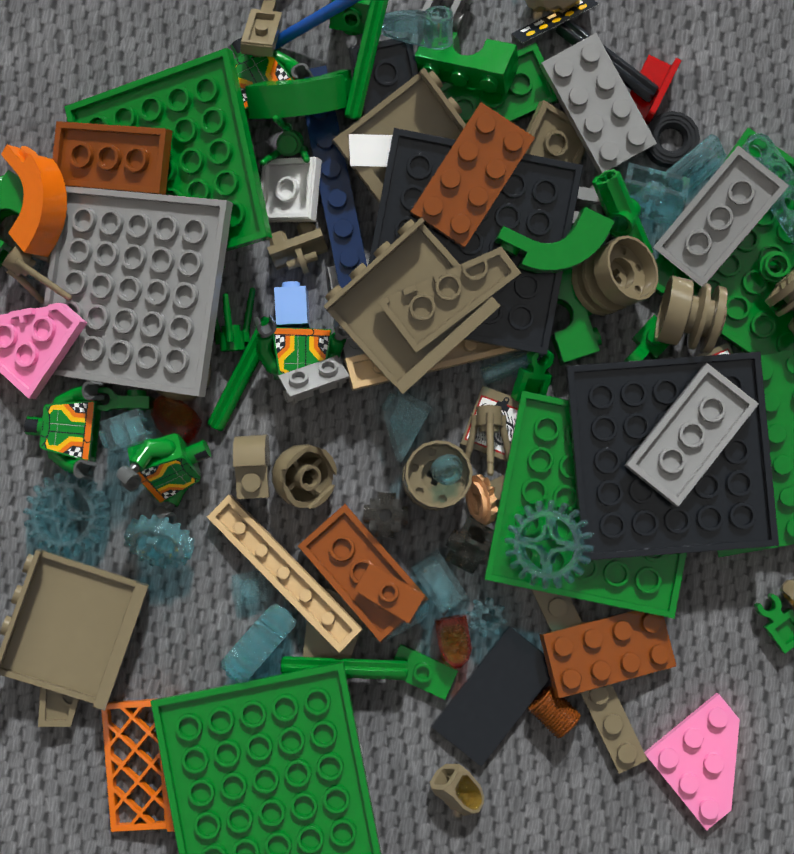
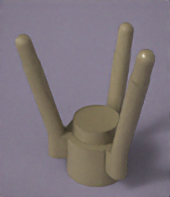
M18 245L12 248L2 266L8 269L6 271L7 274L15 278L41 304H44V298L23 276L26 277L29 274L66 300L70 301L72 299L69 293L33 269L36 261L32 257L49 263L50 256L45 257L24 253Z
M477 406L476 415H471V429L465 454L470 460L477 430L480 427V433H486L487 474L492 476L494 474V433H498L499 428L506 460L508 459L510 441L506 428V416L502 415L501 406Z

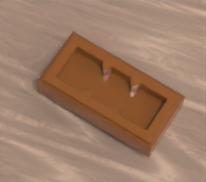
M371 562L354 589L357 593L411 624L427 597Z

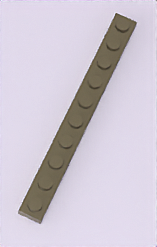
M504 475L490 481L491 486L495 488L494 494L497 498V508ZM531 589L550 631L582 623L570 597ZM612 684L581 692L584 703L617 772L620 774L648 761Z

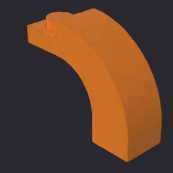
M7 144L1 155L18 174L24 193L20 214L8 234L24 253L48 257L58 242L65 223L67 192L64 178L53 159L39 156L34 150L26 146L19 148Z

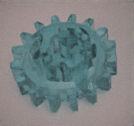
M141 515L139 520L133 518L130 525L128 524L123 537L125 539L124 546L130 547V554H137L139 561L147 560L150 566H161L162 569H166L167 565L174 569L178 568L179 564L185 566L187 560L191 558L195 547L193 546L195 540L189 537V530L180 529L181 524L179 522L171 524L169 523V518H158L156 515H152L151 519L144 515Z

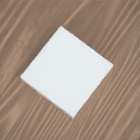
M309 157V163H305L302 158H279L262 166L261 186L269 223L316 222L321 159Z

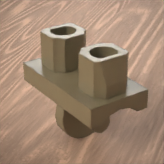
M302 222L297 226L299 236L288 239L285 231L272 233L270 246L267 249L276 270L287 266L289 270L301 266L304 274L310 273L307 264L318 260L317 255L328 252L321 228L317 229L313 222Z

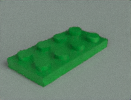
M536 42L517 50L519 67L506 95L487 93L483 90L466 86L459 87L447 82L443 84V87L440 88L447 99L452 97L458 103L462 110V113L459 115L465 124L468 123L480 102L512 123L534 114L540 101L545 100L551 105L559 102L540 68L544 58Z

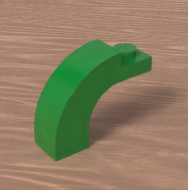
M351 69L338 70L311 78L262 81L245 86L249 118L270 119L274 115L280 118L296 117L345 108L352 82Z
M584 207L579 212L569 234L558 242L540 243L505 226L499 230L494 242L500 244V247L508 255L517 257L518 253L523 255L518 268L533 273H556L570 269L594 254L607 238L615 221Z

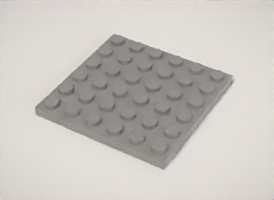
M66 186L67 211L65 223L59 240L50 255L47 278L69 293L72 299L68 301L46 286L43 307L54 303L66 304L84 319L87 324L53 375L205 397L233 203L218 199Z

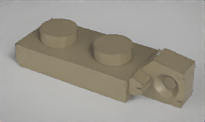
M263 0L261 10L251 9L241 39V54H249L259 58L265 56L273 57L282 26V12L276 11L277 0Z

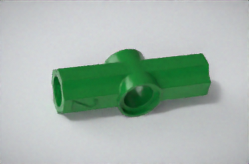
M611 169L596 176L592 181L606 217L615 221L609 234L616 238L626 235L638 238L653 253L639 218L641 206L630 197L620 171Z

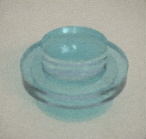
M446 454L438 457L432 463L430 471L433 478L439 483L452 485L461 478L463 464L458 456Z

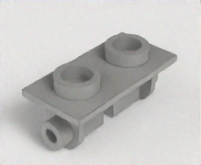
M334 356L278 375V378L285 389L283 391L285 401L296 404L298 401L314 396V390H318L321 394L335 388H342V384L347 383V379L350 376L338 356Z

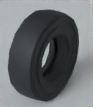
M669 111L659 114L649 123L648 128L657 142L655 146L645 151L652 162L660 167L675 168L683 166L693 158L699 147L700 135L698 127L692 118L681 112ZM666 129L677 130L683 139L681 148L675 151L664 149L660 144V134Z

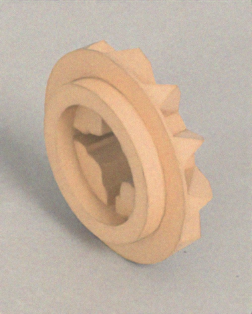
M482 474L472 476V484L466 494V503L472 517L480 525H487L495 521V513L498 512V508L496 506L497 498L494 494L495 488L491 486L488 477H484Z

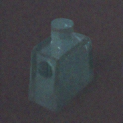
M438 549L411 566L418 580L443 616H446L470 600Z

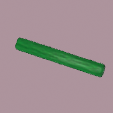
M370 0L344 116L348 119L359 120L362 116L388 0Z
M263 316L261 318V326L267 325L269 318ZM255 329L208 420V425L218 431L224 430L260 361L256 354L257 329Z
M284 656L281 660V674L344 661L347 678L405 680L408 676V663L399 660Z

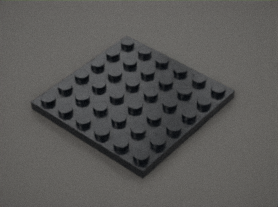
M394 128L368 265L376 259L373 253L383 243L388 241L392 244L400 237L397 231L410 219L415 223L419 220L410 214V211L456 140ZM525 154L465 248H462L425 223L424 225L459 264L499 248L500 244L494 241L503 226L540 243L558 242L569 234L572 227L583 165ZM519 253L517 257L508 255L518 268L523 255ZM518 268L521 274L490 296L499 303L500 307L464 340L547 355L563 271L542 274Z
M761 352L565 367L581 557L583 561L779 546ZM708 363L759 403V405L678 507H675L624 465L701 367Z

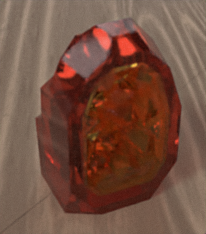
M159 396L153 400L151 416L155 427L163 433V436L177 433L187 445L192 442L202 424V420L197 413L180 400Z
M466 614L434 619L440 656L443 662L452 669L461 668L469 660L472 651Z

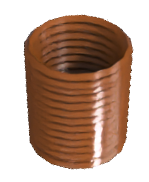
M548 686L541 691L528 709L558 739L569 733L581 717V713H578V710L574 709L572 704L567 702L565 698H555L552 686Z

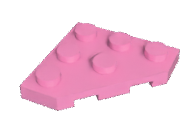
M63 303L49 304L46 307L16 310L0 315V373L26 397L37 399L87 322Z
M718 693L713 695L644 752L706 831L732 809L740 722L737 715Z

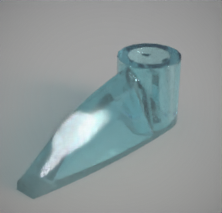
M438 5L432 6L426 11L401 10L385 13L381 35L430 49H446L453 44V12L449 7Z

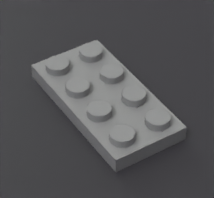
M597 33L541 63L540 68L599 175L604 171L623 164L657 144Z
M738 145L653 248L702 287L781 197L789 185Z
M706 363L624 466L675 507H678L759 403Z

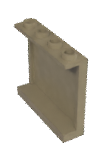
M423 68L348 129L336 136L332 142L350 165L349 134L393 135L394 128L457 140L466 124L459 115L462 113V110L458 103L452 97L447 99L440 88L443 87V84L433 71L428 73ZM351 166L380 204L386 167Z
M422 217L416 223L412 219L405 223L397 231L400 237L392 244L388 241L383 243L373 253L376 259L367 267L364 263H361L349 274L352 280L343 288L340 285L334 287L324 297L328 302L323 305L326 311L401 394H404L500 307L493 297H489L416 353L378 304L377 300L460 265L424 225L425 221Z
M38 549L34 555L28 554L22 572L27 573L23 586L17 585L11 603L16 604L12 617H5L0 630V634L5 636L0 648V675L93 703L94 708L105 711L149 584Z

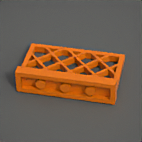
M153 699L108 702L105 711L101 710L111 832L159 829L175 832L160 750L156 757L152 759L141 749V746L149 736L158 743L157 734L154 731L156 729L155 723L149 727L138 716L144 707H151L150 701ZM130 708H137V709H136L135 712H133ZM111 709H121L129 717L121 729L112 722ZM133 721L146 732L137 744L124 733ZM119 738L132 749L124 761L114 754V744ZM135 754L148 764L140 776L127 765ZM151 769L161 776L162 785L157 791L143 780ZM121 771H124L134 781V784L126 793L117 786L116 777ZM138 785L151 797L143 808L129 797ZM154 801L164 809L165 820L155 821L146 813ZM124 802L137 813L132 822L120 823L119 808Z

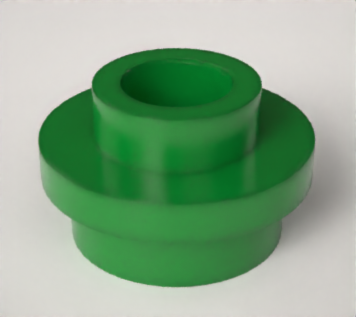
M770 251L760 259L758 265L759 273L766 281L778 283L791 272V261L783 252ZM770 262L778 265L779 270L777 273L770 270Z

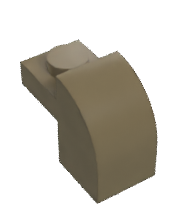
M267 434L234 437L233 467H235L237 499L270 497L268 466H271L269 435Z

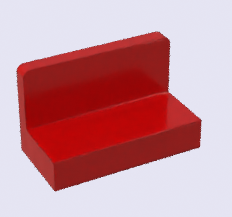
M648 55L640 73L659 87L657 95L650 102H646L632 90L630 91V95L647 125L654 117L681 63V60L675 58L672 65Z

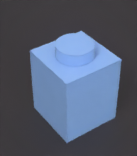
M298 281L283 282L282 287H274L276 326L285 328L310 327L307 287L300 286Z

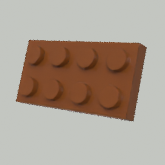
M480 102L410 211V214L418 219L422 217L425 224L462 248H465L535 137Z
M56 121L52 159L56 162L62 173L65 186L166 195L173 131L166 128Z
M346 504L298 545L381 643L405 621L354 591L370 562L423 593ZM428 597L425 598L421 607L430 600Z
M631 610L539 634L555 698L567 697L676 667L664 616Z

